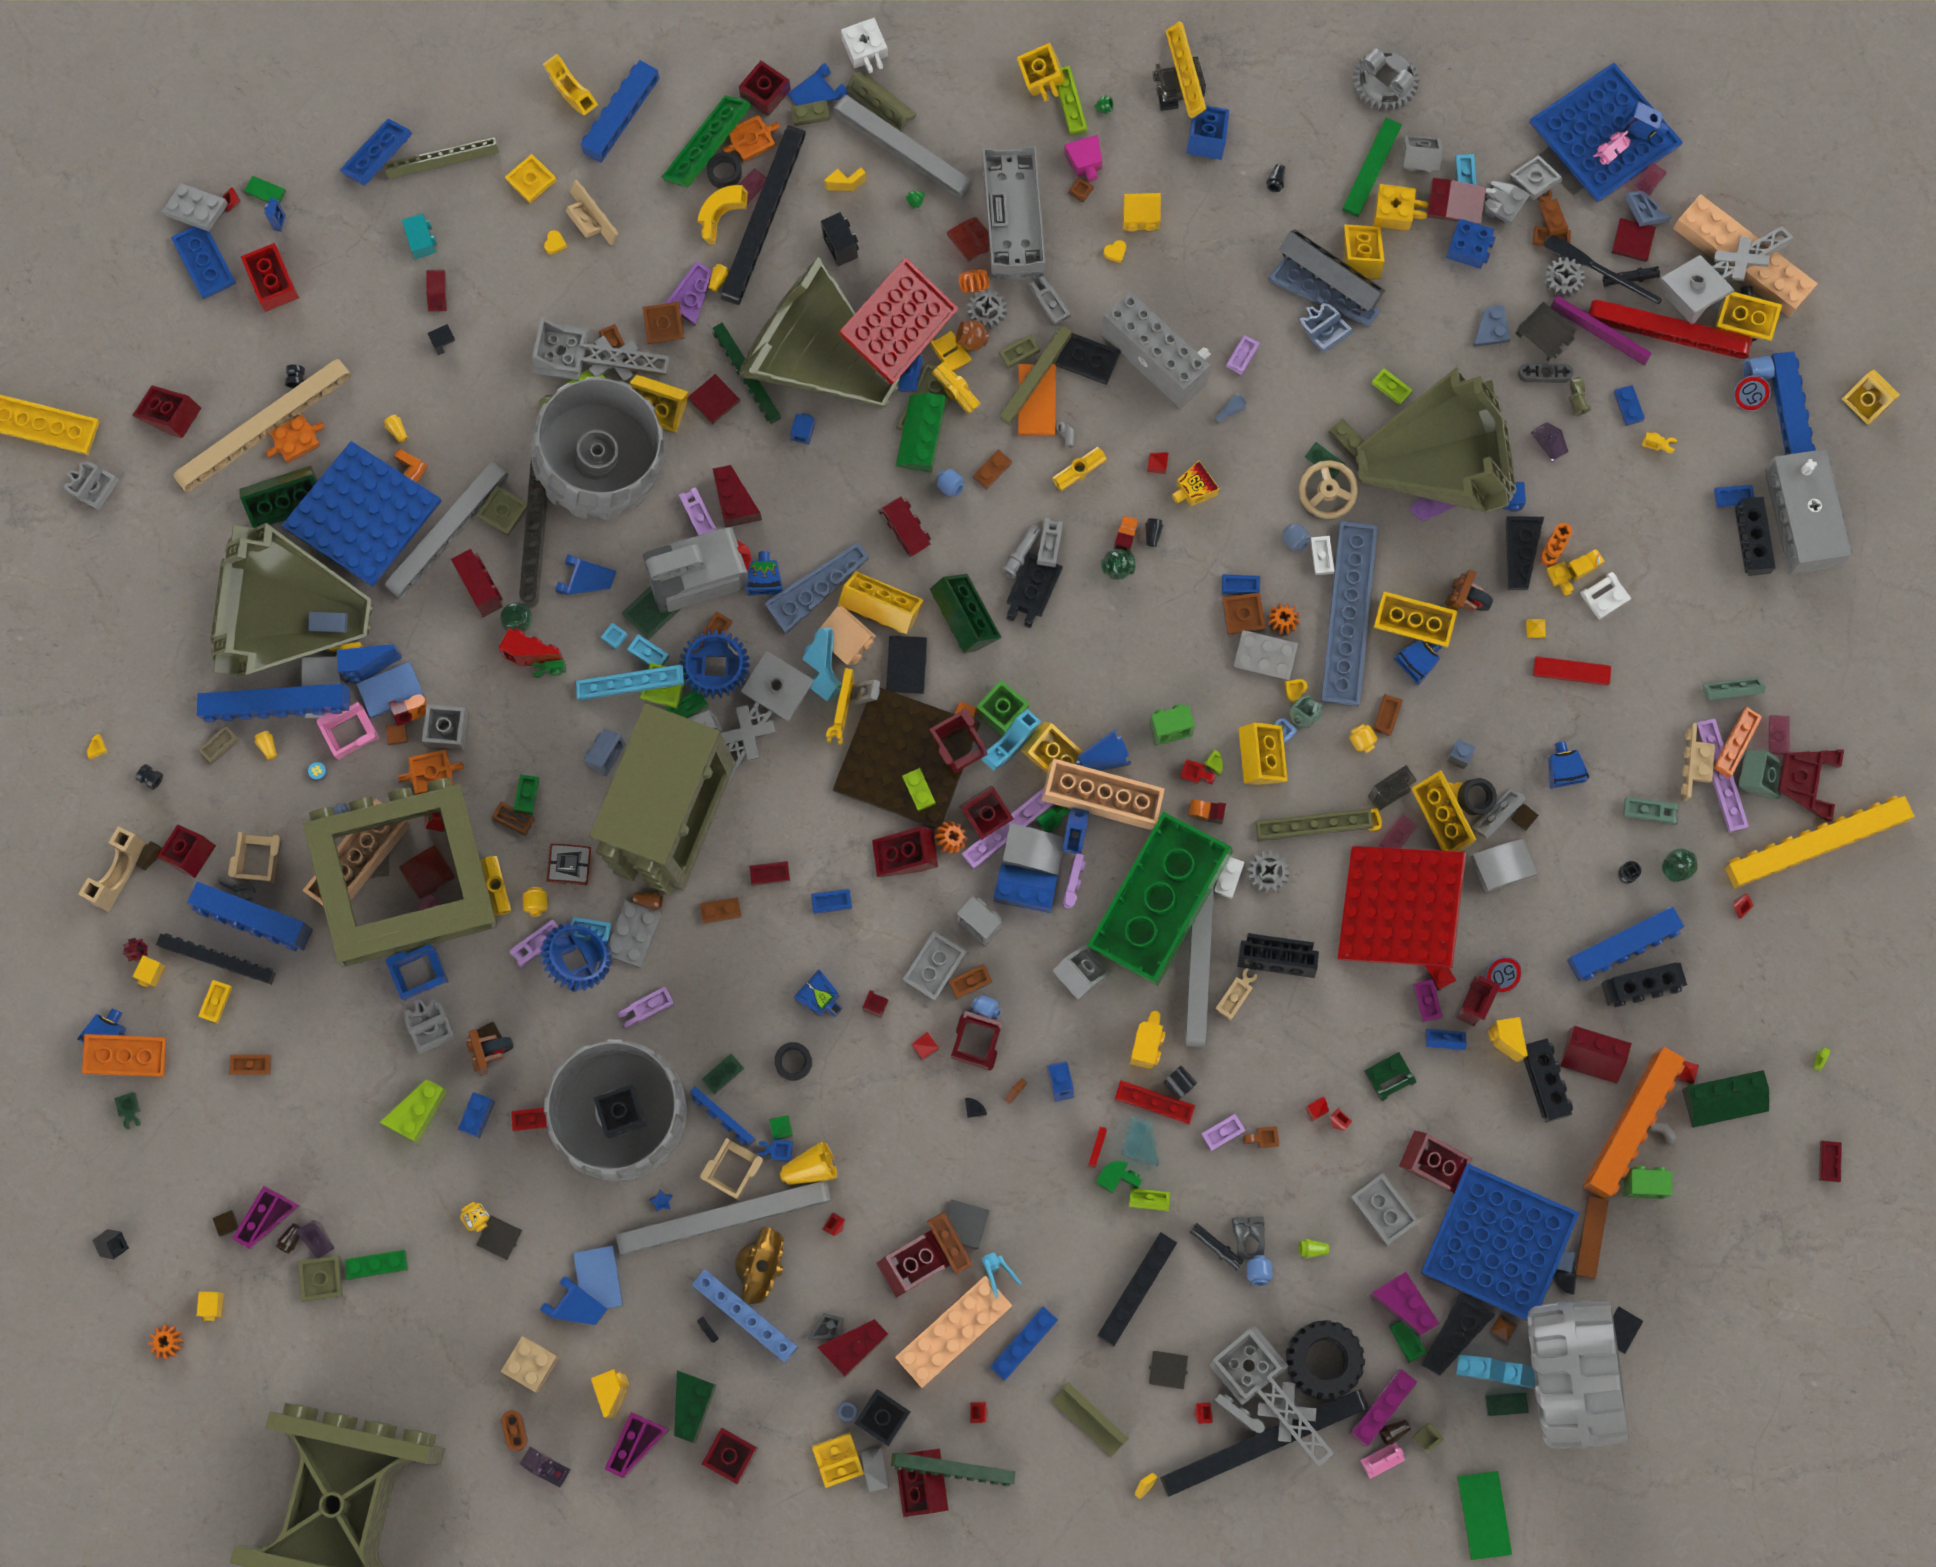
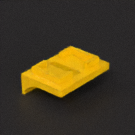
M952 331L934 341H930V346L942 362L945 361L953 372L972 361L966 350L961 345L956 344V336ZM956 347L958 348L956 351H954L953 353L949 354V355L946 356L945 358L943 357V355H945V354H947L948 352L952 351V350L955 349Z

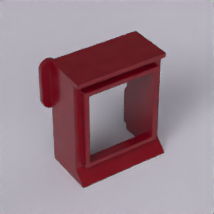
M962 709L961 712L930 729L933 739L939 746L940 755L945 763L951 766L954 773L988 755L984 743L973 727L975 722L967 709ZM966 727L978 748L953 761L941 740Z
M1475 976L1471 980L1469 985L1471 987L1457 1016V1019L1472 1026H1475L1480 1019L1485 1020L1500 987L1499 984L1482 976L1478 978Z
M965 1011L960 1016L956 1028L958 1035L951 1059L991 1071L998 1054L995 1048L1003 1022ZM967 1022L995 1030L986 1059L958 1051Z

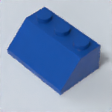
M1001 864L994 902L1051 913L1058 875Z

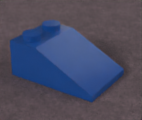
M1206 106V110L1193 119L1191 118L1186 154L1222 160L1227 136L1228 109Z
M395 644L337 650L338 672L349 684H357L360 681L367 680L402 659V655Z

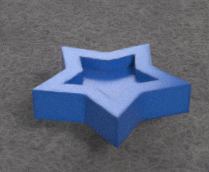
M659 1189L657 1196L650 1198V1201L656 1205V1212L662 1208L670 1209L669 1201L673 1195L664 1194Z

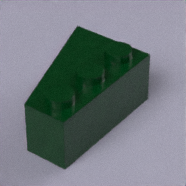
M678 1370L674 1436L696 1443L717 1385Z

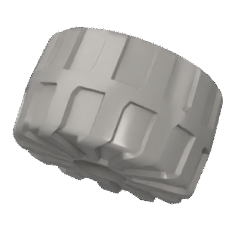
M587 377L585 380L563 385L557 389L556 394L547 404H543L537 415L530 447L533 472L536 480H540L546 489V497L554 505L560 504L569 509L573 516L587 519L588 516H599L605 520L619 517L622 511L636 508L646 499L662 468L664 433L663 428L659 426L655 408L648 399H644L638 392L632 389V386L622 381L601 379V377ZM599 450L602 453L600 455L593 454V451Z
M608 1039L607 1042L591 1046L586 1044L575 1050V1054L563 1066H558L552 1075L553 1082L548 1097L544 1100V1113L546 1115L549 1136L559 1154L579 1172L604 1181H634L638 1177L660 1169L667 1163L668 1157L675 1148L680 1145L685 1133L687 1116L685 1092L678 1075L671 1065L650 1048L623 1039ZM632 1084L636 1089L647 1126L608 1139L604 1134L593 1097Z
M1576 1300L1531 1308L1528 1312V1334L1532 1352L1531 1362L1535 1373V1393L1539 1408L1540 1425L1546 1446L1551 1449L1593 1448L1628 1441V1421L1611 1303L1607 1300Z

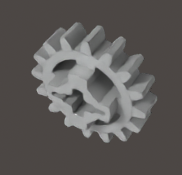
M1560 257L1557 262L1553 260L1550 264L1551 266L1548 265L1547 272L1544 275V278H1547L1545 284H1550L1549 291L1555 290L1554 295L1559 292L1561 297L1565 293L1571 297L1572 292L1577 294L1579 289L1582 288V282L1585 280V277L1582 275L1585 271L1580 270L1581 264H1574L1575 259L1569 262L1568 257H1566L1565 261H1562Z
M991 289L987 293L981 290L980 295L975 292V298H969L970 303L967 304V315L971 316L970 320L979 321L985 327L989 325L990 329H993V324L999 326V320L1004 321V315L1007 314V309H1005L1006 302H1003V296L998 297L997 291L992 294ZM987 305H989L987 313L985 314V309L987 308Z
M1262 851L1261 857L1255 855V861H1250L1249 863L1252 867L1247 870V872L1252 873L1248 877L1249 880H1254L1252 886L1258 885V891L1265 888L1266 893L1269 892V889H1272L1275 893L1277 886L1282 889V882L1287 883L1288 881L1285 876L1290 875V872L1286 871L1289 868V864H1284L1285 857L1279 859V853L1273 856L1272 851H1269L1268 855ZM1257 866L1260 869V874L1258 876L1256 874ZM1279 868H1281V878L1277 874ZM1273 869L1272 874L1264 875L1266 870ZM1264 881L1271 882L1272 884H1266Z

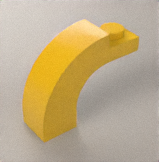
M555 54L542 64L554 86L577 112L585 116L598 106L590 91L576 81L558 54Z
M742 185L727 186L717 190L708 197L701 207L698 222L703 226L701 231L702 238L709 245H716L718 222L726 212L747 208L748 191Z

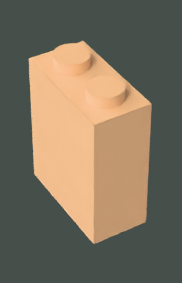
M837 606L820 627L821 629L830 627L834 631L833 653L847 665L857 664L862 658L861 654L865 649L871 648L876 637L842 606Z

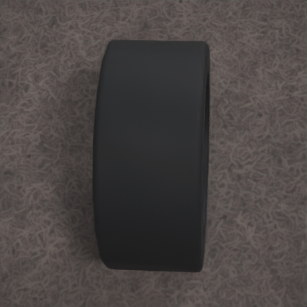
M728 152L717 153L707 163L708 178L713 186L721 189L739 183L742 170L740 162L735 155ZM724 162L732 164L735 168V173L730 178L719 179L714 175V168L718 164Z
M1477 778L1463 783L1458 790L1457 798L1463 811L1470 815H1481L1493 809L1496 804L1497 794L1492 783L1486 779ZM1472 786H1480L1486 793V803L1481 808H1475L1469 802L1468 792Z
M789 1042L777 1050L774 1064L777 1072L783 1078L789 1081H797L804 1078L810 1072L812 1058L809 1050L804 1045L797 1042ZM797 1050L803 1054L805 1064L799 1072L790 1073L783 1068L782 1058L786 1052Z

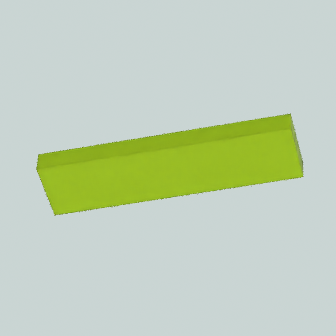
M1070 66L1061 67L1066 82L1056 87L1069 135L1086 133L1088 129Z

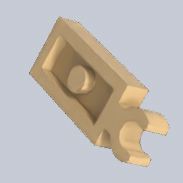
M1248 968L1243 971L1242 980L1236 977L1215 1008V1011L1230 1021L1253 989L1249 983H1253L1258 976L1255 974L1253 978H1248L1246 975L1249 970Z

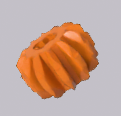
M984 269L968 270L958 276L960 289L964 293L977 292L989 287V276Z
M1279 603L1277 608L1272 607V613L1268 614L1270 619L1268 625L1273 626V632L1278 629L1279 635H1282L1283 631L1289 635L1290 630L1295 631L1297 629L1296 625L1300 623V620L1297 619L1300 614L1294 612L1295 606L1289 609L1288 603L1285 604V607Z
M954 821L949 822V824L944 822L942 827L936 829L938 834L934 835V838L939 840L936 846L941 845V851L947 850V854L960 852V848L965 847L964 842L968 839L966 836H963L966 830L961 831V824L955 826Z
M163 1325L162 1330L156 1327V1335H149L153 1338V1341L148 1342V1345L154 1346L150 1352L156 1353V1358L160 1359L163 1356L165 1360H168L170 1355L172 1357L177 1356L175 1350H182V1347L178 1346V1344L184 1342V1339L178 1338L182 1333L181 1331L175 1332V1326L169 1328L168 1325ZM164 1339H167V1341L169 1342L168 1345H165V1343H163Z

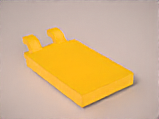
M845 668L834 725L826 732L827 743H831L832 738L837 737L838 745L843 744L842 734L845 728L854 684L853 669Z

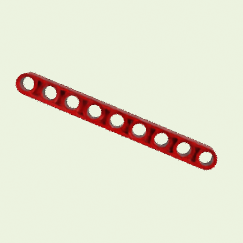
M1602 300L1591 301L1588 313L1610 328L1738 359H1747L1751 349L1752 338L1746 335L1697 323L1691 324L1689 321Z

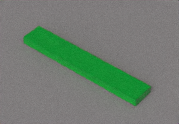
M1385 118L1342 211L1359 217L1402 124Z

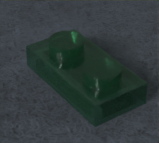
M1317 442L1314 443L1305 455V458L1313 464L1332 460L1346 465ZM1329 468L1331 478L1335 479L1340 470Z
M730 1054L701 1080L715 1095L740 1074L744 1067Z
M1527 1393L1485 1396L1487 1416L1529 1413Z

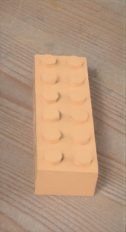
M1053 758L1049 765L1041 801L1070 809L1087 810L1089 814L1153 830L1158 821L1165 788Z
M377 799L373 802L374 805L382 804ZM407 821L347 835L338 845L337 850L350 901L410 828ZM314 875L302 891L323 906L317 878Z
M986 1275L895 1357L922 1389L1012 1308L1010 1302L998 1289L999 1296L995 1297L990 1280Z

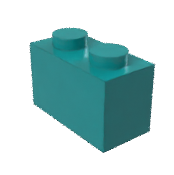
M423 213L403 219L402 223L415 260L436 253L434 246H437L434 235H430L429 230H432L429 219L425 220Z

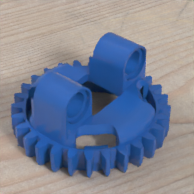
M715 629L714 634L707 630L706 636L700 632L699 639L693 636L694 643L687 642L690 648L683 647L686 654H681L680 657L684 660L679 661V664L684 666L683 673L685 674L683 678L684 680L688 679L685 683L686 686L692 684V692L698 689L697 695L704 692L705 698L711 694L712 699H714L716 694L722 698V693L725 692L727 696H730L729 690L736 692L735 686L742 687L740 681H746L744 674H749V671L745 668L750 667V663L745 661L750 658L748 655H744L747 653V649H741L744 646L743 642L738 643V637L732 640L731 633L726 637L724 630H722L721 635H718L717 629ZM704 640L705 646L697 654H692V650L696 651ZM728 643L729 646H731L735 650V652H738V655H735L734 652L728 648ZM706 657H726L725 676H706Z
M568 921L565 926L561 923L558 928L554 927L551 932H548L547 938H544L542 942L544 945L540 948V950L544 951L540 954V957L545 958L541 964L547 965L544 972H551L548 978L554 976V983L561 981L560 987L567 984L568 990L571 989L573 992L581 989L585 991L588 986L592 989L595 984L599 985L601 980H604L606 974H608L610 970L608 967L612 963L609 961L612 955L608 954L611 948L605 947L608 941H602L604 934L598 936V929L592 931L591 925L587 928L584 927V922L578 926L577 921H574L572 926ZM575 931H578V934L583 935L585 937L589 935L591 936L590 940L585 941L581 938L575 937L573 934ZM578 948L587 965L570 972L562 956ZM600 961L598 971L595 973L597 962Z

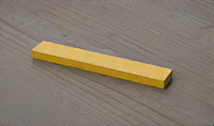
M1178 21L1165 30L1187 113L1193 119L1206 110V105L1183 23Z

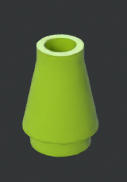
M1305 1238L1299 1241V1255L1305 1259L1328 1255L1329 1244Z

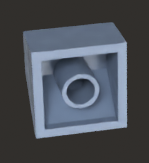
M604 729L602 733L597 734L593 748L588 749L584 762L589 768L607 776L626 744L621 734Z

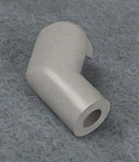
M1059 422L1056 429L1065 437V447L1073 448L1074 429L1066 422Z
M1655 1122L1652 1127L1649 1126V1131L1662 1133L1666 1144L1671 1145L1674 1143L1676 1133L1668 1124Z

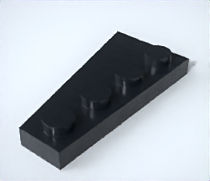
M1506 517L1508 590H1528L1544 517Z
M1458 1295L1421 1366L1440 1376L1471 1343L1476 1335L1482 1331L1487 1323L1492 1320L1495 1314L1464 1296Z

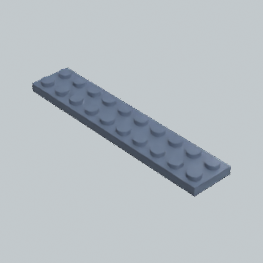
M1340 521L1321 695V702L1355 707L1360 705L1377 525Z

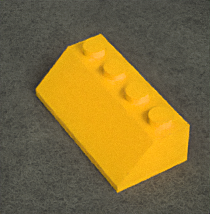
M855 571L843 586L838 605L848 611L856 612L864 618L875 620L880 625L889 626L897 632L907 634L912 628L924 600Z
M1383 591L1376 613L1374 628L1448 648L1457 611Z
M1442 770L1411 788L1441 850L1463 851L1472 846L1476 838Z

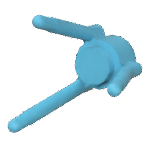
M990 1253L981 1259L996 1298L999 1295L992 1273L1000 1269V1264L1018 1285H1022V1282L1004 1262L1002 1256L997 1257L996 1253Z

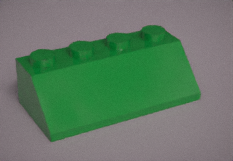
M933 393L910 395L896 467L932 473L946 407V396Z

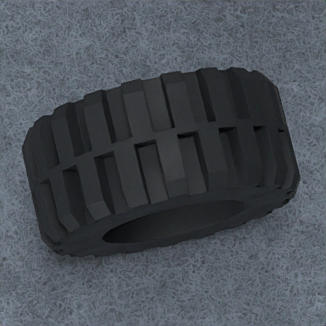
M1331 1320L1316 1321L1299 1329L1294 1337L1291 1338L1289 1347L1286 1350L1287 1360L1285 1361L1288 1365V1375L1296 1383V1387L1300 1388L1304 1394L1316 1399H1333L1347 1394L1359 1383L1358 1380L1364 1372V1349L1359 1344V1338L1354 1336L1351 1329L1342 1326L1343 1324L1339 1322H1331ZM1318 1341L1333 1342L1343 1353V1368L1334 1378H1318L1310 1372L1307 1366V1352Z

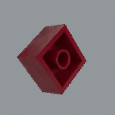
M762 60L759 61L739 85L740 97L768 116L791 90L789 79Z
M721 1428L701 1465L731 1482L739 1484L758 1447Z

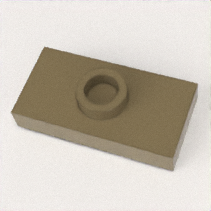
M225 725L197 751L212 765L240 739Z

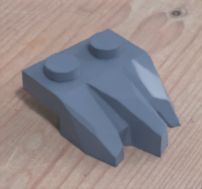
M1322 303L1319 311L1313 306L1307 307L1306 310L1309 318H1299L1309 339L1323 354L1353 333L1352 328L1341 319L1340 313L1329 304Z

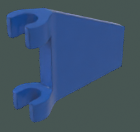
M824 63L813 75L790 91L788 96L798 106L825 100L827 102L839 100L844 95H847L848 92L843 84L839 85L835 91L830 87L824 78L830 75L831 72L827 64Z
M567 554L565 565L575 567L569 586L561 582L557 583V593L571 595L611 589L616 574L615 570L583 561Z
M565 1276L559 1283L569 1291L558 1306L554 1309L548 1303H544L540 1308L542 1312L551 1318L597 1325L608 1310Z

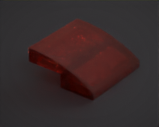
M977 217L968 219L947 231V236L968 262L981 253L984 255L990 251L988 231Z
M435 845L414 856L399 867L419 899L435 892L438 887L455 878V875Z

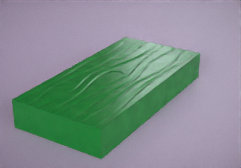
M1162 812L1089 941L1088 948L1092 952L1158 986L1233 853L1232 847Z

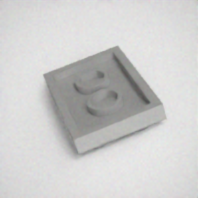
M181 183L163 208L162 213L164 216L209 232L228 203L226 199Z
M1242 630L1234 667L1289 680L1298 643Z
M625 901L607 946L611 948L608 954H611L615 960L642 968L662 913Z
M933 931L902 981L936 1001L967 951Z
M1383 1173L1350 1197L1386 1246L1419 1222Z

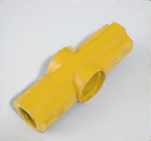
M945 361L932 371V374L944 386L947 396L952 400H956L967 414H970L981 404L968 389L967 382L961 376H957Z
M1096 447L1082 458L1075 459L1070 466L1052 477V480L1058 490L1062 492L1078 480L1085 479L1088 473L1106 462L1107 458L1104 452ZM1082 467L1084 471L1078 472L1075 468Z
M489 856L482 859L481 863L495 916L506 915L512 912L498 856ZM495 882H501L499 889H492V885Z

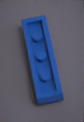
M697 1087L690 1091L691 1095H693L691 1099L698 1106L703 1104L707 1108V1114L713 1119L718 1117L722 1121L720 1124L728 1132L733 1130L737 1134L735 1138L743 1145L747 1142L751 1146L755 1138Z
M1043 1306L990 1368L1005 1381L1054 1326L1058 1319Z

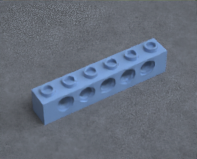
M704 1269L692 1284V1286L783 1362L787 1363L799 1348L707 1270Z

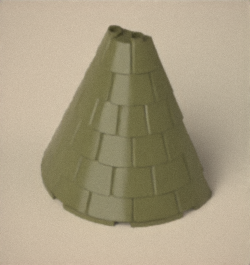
M817 257L776 307L778 312L775 311L761 329L748 351L749 355L742 363L740 375L747 379L831 395L836 398L854 400L885 409L890 402V395H893L899 387L897 385L899 378L891 385L838 334L855 312L835 279L828 273L821 261L822 259Z

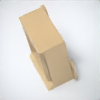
M238 832L235 856L230 858L228 875L237 881L275 884L279 847L282 839L278 835L265 837ZM247 844L271 846L267 876L243 874Z
M726 1138L715 1159L708 1161L700 1177L707 1183L740 1200L750 1179L756 1175L761 1166L763 1158ZM728 1149L752 1162L748 1173L737 1191L713 1178Z

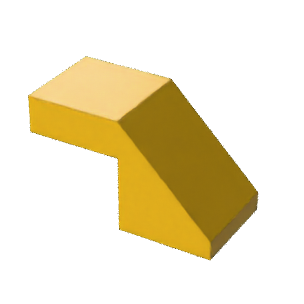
M859 168L847 178L839 169H836L824 179L825 188L833 191H854L866 181V172Z

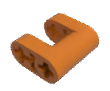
M398 449L393 456L395 460L407 467L403 474L418 483L428 468L424 462L401 449Z
M1558 524L1548 539L1540 557V561L1544 566L1551 567L1555 565L1572 535V528L1569 524ZM1547 556L1552 557L1550 561L1546 560Z

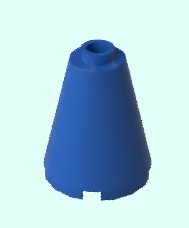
M1115 729L1077 756L1078 760L1075 762L1076 765L1102 771L1129 766L1131 761L1127 762L1128 751L1121 736H1116L1118 731Z

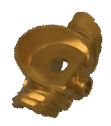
M763 1227L756 1240V1244L744 1247L736 1257V1272L744 1282L741 1299L749 1304L764 1302L772 1290L774 1280L777 1276L780 1277L783 1271V1265H781L780 1260L783 1254L784 1240L782 1235L772 1228ZM759 1260H764L767 1263V1268L763 1272L758 1271L756 1268Z

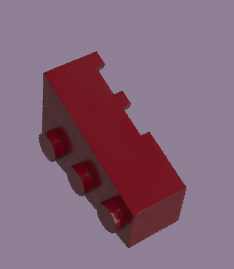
M900 496L877 511L880 515H884L888 521V527L892 528L909 557H912L931 545L929 542L931 538L926 530L923 531L921 529V521L916 514L913 515L910 511L911 505L908 500Z
M874 1319L817 1348L846 1378L889 1334Z

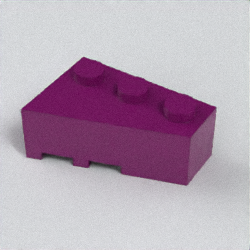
M263 1186L232 1239L252 1249L298 1209L300 1205Z
M1404 1272L1370 1294L1373 1299H1376L1385 1309L1404 1322L1419 1337L1440 1324L1407 1272Z
M631 1412L604 1470L626 1478L670 1429Z

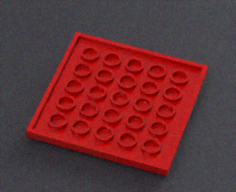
M1352 846L1337 959L1341 961L1453 968L1466 853L1463 851Z

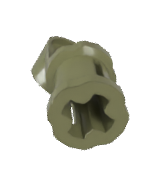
M1576 377L1570 380L1573 395L1569 397V401L1573 403L1575 416H1580L1589 412L1591 407L1587 405L1584 398V382L1581 377Z

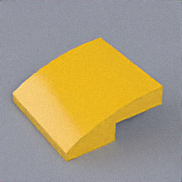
M850 1432L812 1446L825 1488L864 1474Z

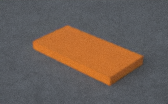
M1019 364V385L1025 381V376L1032 371L1031 368L1034 364ZM1052 364L1018 413V436H1055L1056 364Z
M84 1034L82 1074L164 1077L166 1037Z

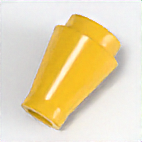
M716 264L712 269L708 289L717 293L726 281L730 269L721 264Z
M396 414L384 420V427L399 443L409 438L401 418L397 417Z
M268 730L254 736L255 744L267 760L278 756L273 736Z

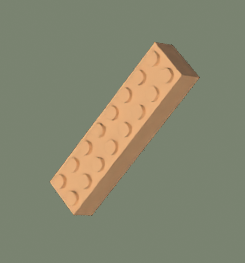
M1701 194L1682 214L1673 228L1713 260L1715 259L1716 251L1737 252L1740 237L1752 238L1751 244L1759 240L1753 233ZM1762 245L1760 248L1768 249L1770 246ZM1777 252L1770 255L1768 267L1751 266L1746 269L1745 278L1742 281L1745 285L1752 286L1753 291L1765 300L1782 304L1781 312L1788 318L1791 317L1818 284Z

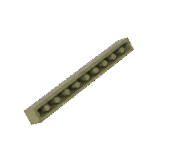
M493 137L387 162L384 166L388 179L494 155L499 153L496 139Z
M1064 325L1058 328L1056 336L1050 340V345L1045 347L1043 355H1040L1037 359L1038 362L1032 366V371L1027 373L1025 381L1021 382L1018 391L1013 393V398L1007 402L1005 410L1000 412V420L1009 426L1012 424L1072 337V330Z

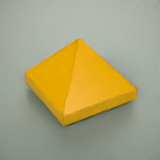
M1526 619L1527 638H1546L1545 619Z

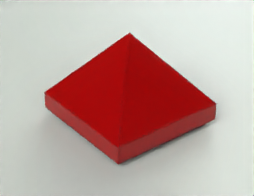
M232 187L223 195V199H226L228 203L225 207L226 212H229L241 202Z
M1747 893L1734 900L1733 907L1738 918H1743L1753 907Z
M1684 1061L1683 1065L1685 1067L1682 1073L1677 1075L1675 1079L1695 1084L1699 1065Z
M1338 1108L1329 1117L1335 1129L1345 1131L1352 1123V1120Z
M832 1213L822 1230L836 1236L843 1231L845 1219Z
M970 1402V1423H986L988 1416L986 1402Z
M1211 1402L1196 1403L1194 1416L1198 1424L1213 1422Z

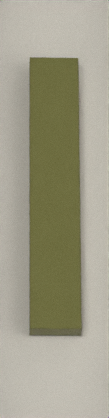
M1371 808L1255 821L1258 841L1373 828Z

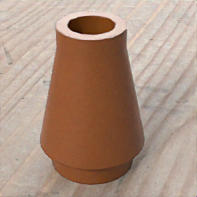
M635 892L633 903L654 911L656 909L660 910L663 904V895L659 894V892Z

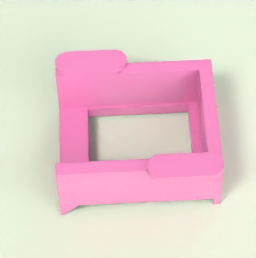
M359 702L351 705L349 711H342V714L328 713L317 719V724L334 757L339 761L341 758L372 741L380 739L368 714ZM357 715L367 734L340 748L331 729Z

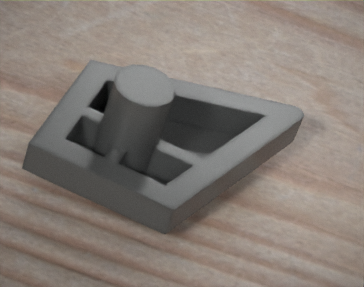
M823 1313L809 1335L808 1340L838 1337L843 1318Z

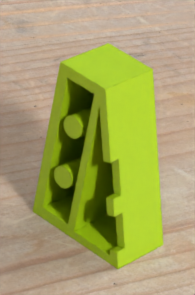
M426 1079L379 1123L419 1143L448 1091Z

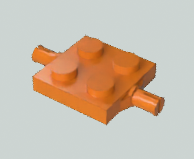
M759 115L736 125V128L728 135L731 144L722 148V150L728 153L736 151L742 161L746 162L776 147L771 137V132L780 129L777 121L767 126Z
M302 414L270 431L275 446L265 452L269 458L280 453L288 464L320 447L316 438V432L322 430L325 426L322 421L311 426Z
M446 749L408 757L409 773L398 775L399 783L411 781L414 793L418 795L428 792L427 783L434 780L450 778L451 785L454 786L452 780L453 771L464 769L462 761L451 764Z

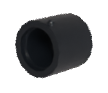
M1181 1065L1163 1083L1180 1100L1198 1082Z

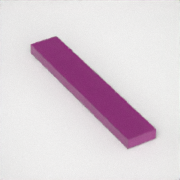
M1556 296L1550 307L1552 310L1645 366L1652 354L1650 351L1563 298Z

